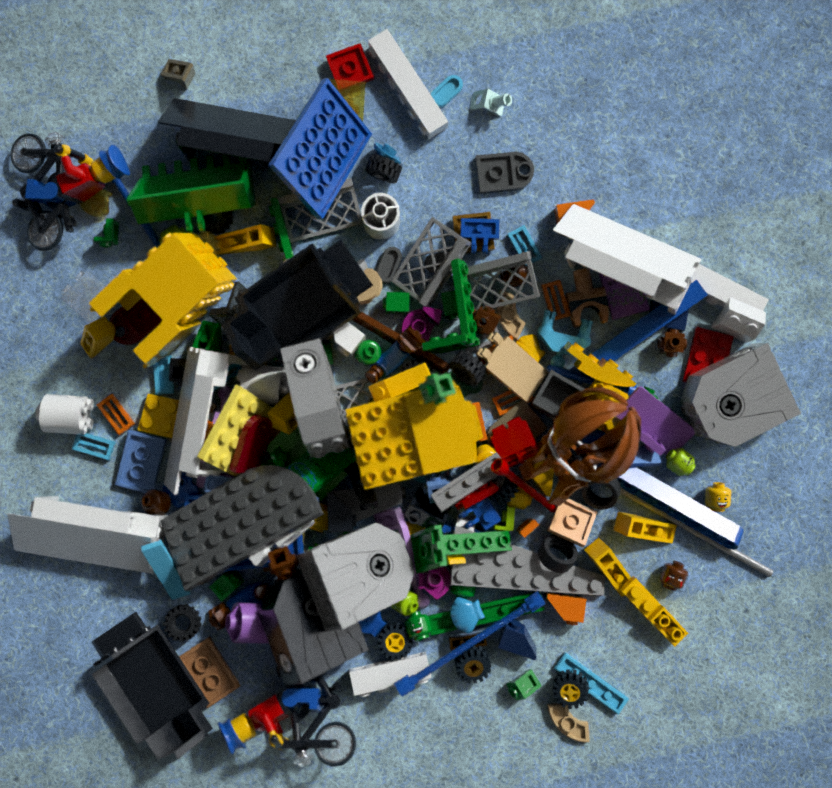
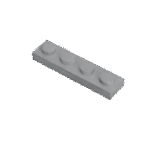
M497 452L431 494L432 499L441 512H444L498 476L490 469L492 462L497 458H501Z

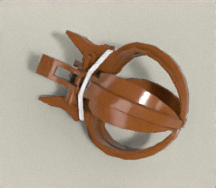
M591 387L572 394L560 405L559 415L554 420V425L550 428L548 434L544 435L541 441L536 443L539 452L519 467L524 481H528L553 469L555 476H558L560 480L548 504L560 506L577 489L588 487V482L608 483L618 478L633 464L638 452V443L641 439V417L634 407L630 406L627 408L629 404L626 399L615 391L603 387ZM607 397H612V398H614L615 400L619 401L620 403H616V402H612V401H606V400H601V399H604V398H607ZM629 409L627 415L618 424L591 444H583L580 441L605 422ZM545 460V461H544L540 466H538L537 468L534 467L535 464H537V463H539V462ZM604 463L601 467L596 469V464Z

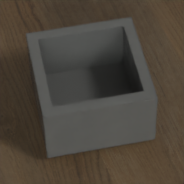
M550 370L529 406L555 420L559 415L560 405L572 394L584 390V388Z

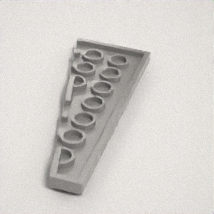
M454 526L453 534L476 533ZM512 545V550L507 552L463 555L466 563L451 564L450 585L604 596L605 576L574 565L568 572H553L542 564L538 553Z

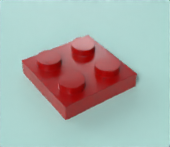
M361 43L326 55L339 92L374 80Z

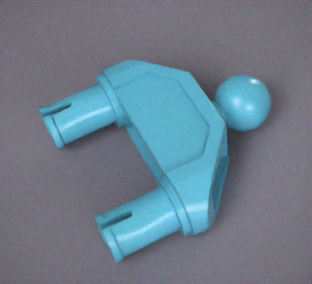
M545 310L542 325L539 326L537 334L548 350L556 353L552 357L550 364L563 368L565 366L563 355H572L564 348L565 344L569 341L571 344L576 342L583 348L590 346L591 339L589 336L593 321L581 319L579 333L575 337L555 332L552 328L557 313Z

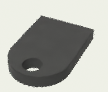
M521 152L476 155L480 194L520 190L528 186L533 178L534 165L531 159ZM527 166L530 172L523 175L520 173L519 168Z

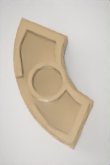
M505 291L503 297L512 300L514 295ZM516 303L496 307L497 314L502 316L499 321L502 328L509 336L512 335L513 339L517 340L526 323L517 314Z
M562 703L547 704L549 715L554 725L564 735L575 741L590 742L588 721L575 718L570 713L568 705H565L564 708Z

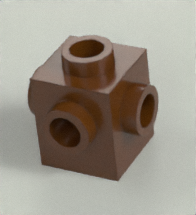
M481 306L478 310L474 309L472 313L473 320H475L477 325V331L475 332L482 335L484 333L488 335L491 332L494 333L502 316L496 314L495 310L489 306Z
M668 329L667 332L661 334L657 342L659 354H666V357L674 358L684 353V350L687 348V339H684L685 333H679V330Z
M287 546L268 552L270 573L272 575L275 574L279 581L291 578L292 574H298L296 566L299 565L296 554H292Z

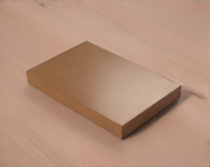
M210 636L179 656L210 703L206 708H209L241 686Z

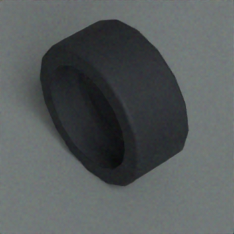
M617 478L608 483H601L612 491V496L608 498H602L593 493L590 486L596 482H588V487H582L583 499L591 507L599 510L612 508L617 503L621 492V486Z
M556 535L548 536L538 551L542 564L556 573L568 572L578 557L574 544ZM549 548L560 550L567 560L555 557Z

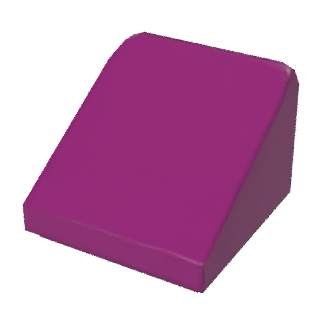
M424 306L423 312L439 327L442 311Z

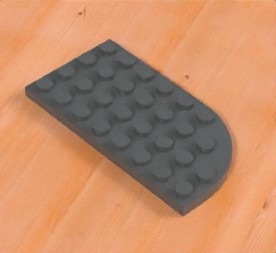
M263 465L248 469L245 473H240L160 521L184 591H190L323 515V511L314 491L302 477L284 467Z

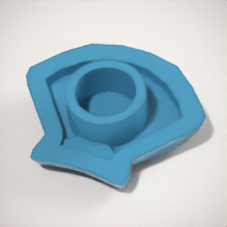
M375 142L373 147L379 155H382L384 158L388 157L390 160L401 164L400 159L395 156L397 151L386 143L381 145Z
M457 597L450 609L454 625L465 633H471L479 619L485 618L479 600L472 602Z

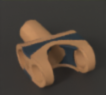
M589 268L573 271L576 291L566 293V302L573 327H580L581 312L586 307L592 308L598 313L601 323H607L609 312L605 287L593 288Z

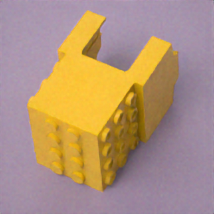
M168 233L161 240L162 244L158 248L154 247L147 253L148 258L144 262H138L131 269H123L89 302L91 306L89 310L91 312L96 311L103 317L117 302L129 311L143 298L162 318V323L133 350L144 362V368L155 365L159 360L176 349L202 324L197 318H202L208 312L206 310L208 307L217 304L222 299L220 297L221 294L228 293L235 287L234 282L237 278L226 267L227 263L221 257H217L213 253L214 249L207 242L204 243L195 233Z
M452 381L456 394L447 397V402L436 406L434 402L425 404L421 390H416L346 409V419L351 430V440L353 446H355L356 460L360 467L361 481L365 489L478 462L476 442L483 438L476 406L472 405L471 401H465L459 385L456 386L455 382Z

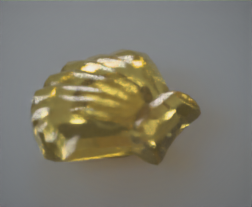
M103 188L85 202L80 203V207L87 214L94 217L108 215L109 198L112 196V193Z

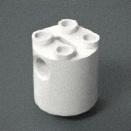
M375 193L363 202L361 208L363 227L372 238L379 240L388 239L398 231L400 210L397 201L392 196L385 193Z
M242 365V370H238L237 381H240V386L268 405H276L290 392L286 371L283 367L264 365L255 371L249 365Z
M46 394L36 408V419L39 421L41 430L46 433L85 435L88 429L92 430L93 418L90 417L94 401L86 396Z

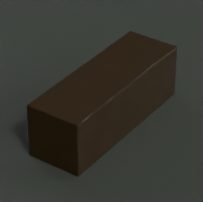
M478 633L449 637L450 650H455V648L466 643V641L468 642ZM486 638L475 644L476 647L487 646Z

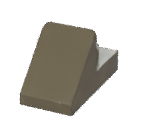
M168 59L160 75L167 80L176 81L185 89H188L195 76V69L190 62Z

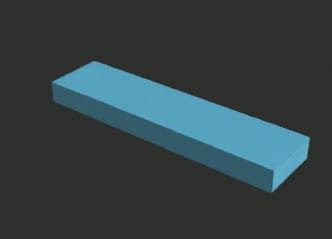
M159 540L143 545L142 553L170 598L174 600L190 595V591H184L176 565L163 542Z
M566 652L563 653L554 666V669L559 673L561 671L566 673V669H570V673H573V669L577 670L576 674L581 672L583 674L582 678L586 677L589 683L588 694L617 715H619L629 700L627 696Z

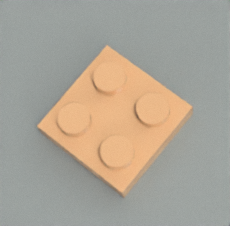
M568 499L562 505H557L548 532L580 547H584L597 511Z

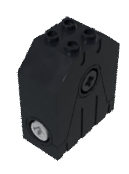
M301 568L297 569L298 574H292L291 578L280 581L277 578L274 579V584L267 587L258 610L260 621L284 685L303 684L369 650L364 636L361 635L363 633L358 622L342 630L325 631Z

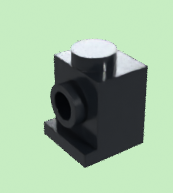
M170 358L169 381L176 382L177 386H182L187 358Z

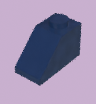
M513 620L503 626L498 639V648L536 660L537 647L525 625L517 620Z

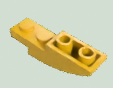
M568 341L565 344L564 348L577 358L573 365L586 375L611 385L634 387L636 385L632 380L634 376L626 370L623 372L618 370L619 365L613 360L609 359L606 361L602 358L599 361L591 353L588 356L584 354V348L578 343L571 344Z
M634 576L619 589L674 647L688 634L680 623Z

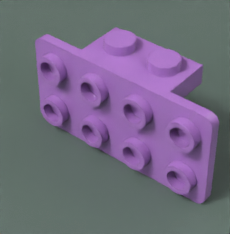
M637 387L627 399L629 404L627 408L630 406L634 407L641 417L640 440L645 443L644 446L651 453L656 452L660 456L663 453L667 455L670 450L681 448L695 434L691 425L643 387ZM629 409L616 417L622 420L627 415Z

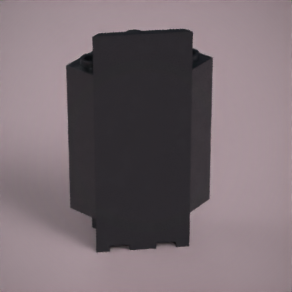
M174 98L157 122L159 124L180 127V131L176 133L175 142L189 162L191 158H194L195 150L197 149L262 161L266 168H270L268 166L296 120Z
M339 240L325 251L321 247L317 249L311 243L236 296L235 300L240 311L227 319L222 328L234 354L255 371L274 358L284 365L281 353L282 348L319 338L323 340L362 313L358 306L360 301L357 296L368 290L373 284L342 240Z
M134 612L92 641L102 658L92 664L94 668L88 673L139 751L149 748L162 768L181 758L208 736L207 733L213 728L201 710L210 703L159 625L152 629L150 626L146 627L138 613Z

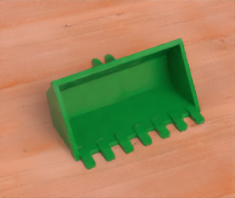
M222 154L223 165L215 166L214 156L209 155L206 156L207 168L199 169L198 158H191V170L183 171L182 161L176 160L174 161L175 173L167 174L166 163L163 162L158 164L159 175L151 176L150 166L144 165L142 166L143 178H139L126 201L128 206L131 207L138 224L185 218L187 232L193 233L192 217L197 216L198 229L205 231L204 215L250 208L256 204L252 178V162L247 161L246 158L239 157V163L231 164V156Z

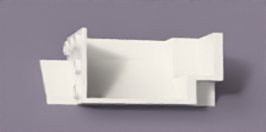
M575 204L570 207L553 229L554 232L574 240L572 244H568L564 253L571 269H574L578 263L645 293L647 298L668 306V312L674 315L702 260Z
M194 347L188 348L164 485L173 494H178L182 471L186 472V476L198 477V475L209 477V475L220 476V473H227L213 465L200 462L201 459L197 456L204 443L214 386L225 387L229 363L248 366L236 355Z
M59 496L35 497L30 506L31 517L7 513L15 551L154 574V570L142 553V546L159 540L164 543L165 533L160 520L169 516L167 514L150 515L132 511L122 512L58 501Z

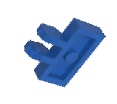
M461 218V236L465 239H471V254H475L477 251L476 239H483V254L488 253V240H499L500 219Z
M488 498L479 501L457 515L459 519L466 517L470 512H473L476 516L475 519L468 521L464 525L466 529L479 522L484 531L502 520Z

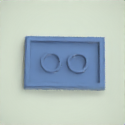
M129 429L114 486L141 493L155 489L167 439Z

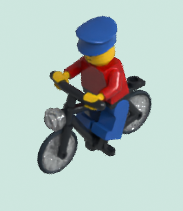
M57 132L50 133L45 138V143L51 149H46L43 140L35 134H23L15 140L10 154L14 167L22 173H32L40 168L34 178L27 179V184L20 189V194L25 200L17 198L12 200V204L15 207L30 211L33 216L27 228L28 239L33 247L41 251L51 250L56 247L63 236L61 219L63 218L66 232H74L73 227L76 226V220L74 216L70 215L69 207L85 202L105 188V183L115 178H122L124 175H130L127 162L116 145H110L106 151L100 150V157L93 161L87 154L83 155L68 145H64L65 137ZM70 158L77 159L80 165L74 166ZM56 162V172L50 175L46 184L42 183V179ZM40 204L49 206L52 211H43Z
M276 666L278 677L281 678L278 666ZM324 672L307 681H316L320 689L306 688L303 684L285 685L286 691L283 693L279 692L248 711V715L243 713L232 720L227 719L223 723L218 722L217 725L229 752L233 755L236 749L246 748L245 742L255 737L256 730L260 732L265 730L270 735L269 743L273 748L295 750L294 765L299 764V768L311 764L310 760L314 757L310 754L309 749H314L318 759L325 765L337 767L347 763L355 753L356 737L351 728L341 722L328 723L319 729L315 740H309L330 710L336 709L340 705V697L332 692H342L341 684L335 682V686L329 688L323 677L326 673ZM310 710L319 712L301 737L300 723L305 720ZM290 716L293 740L283 737L284 732L279 723Z

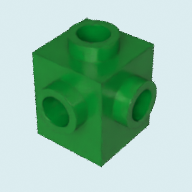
M437 373L425 377L426 381L419 384L425 404L434 402L436 406L447 402V397L456 394L450 373L440 376Z

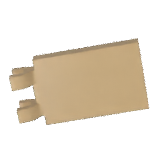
M491 332L486 339L496 346L491 353L487 348H479L476 355L486 362L484 366L491 375L522 401L528 402L549 372L508 336L503 338L499 333L495 332L494 334Z

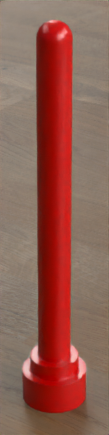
M497 458L492 462L490 467L492 472L498 476L507 477L549 511L555 512L556 506L548 504V499L510 471L508 463L502 458Z

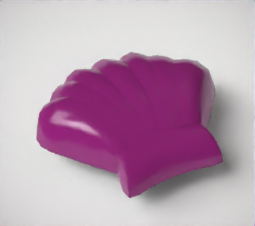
M417 309L406 315L401 330L403 332L411 326L414 330L419 331L422 339L429 341L428 339L435 324L429 322L422 309Z
M445 566L425 573H419L418 589H425L435 599L441 598L449 590L450 575Z

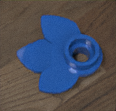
M183 471L181 472L180 479L184 480V484L179 483L178 494H173L163 484V491L171 494V502L176 508L184 505V496L200 495L199 488L192 483V477L186 476V472Z

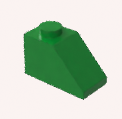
M203 320L192 347L222 352L221 324Z

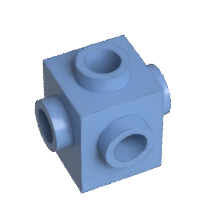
M436 472L425 476L426 483H422L423 493L428 495L429 503H435L431 494L450 483V480H446L444 473Z

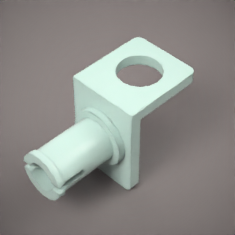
M490 89L475 91L472 96L470 109L485 108L498 116H502L504 106L511 105L512 97L508 93L498 95ZM481 95L482 99L480 103L476 105V100Z

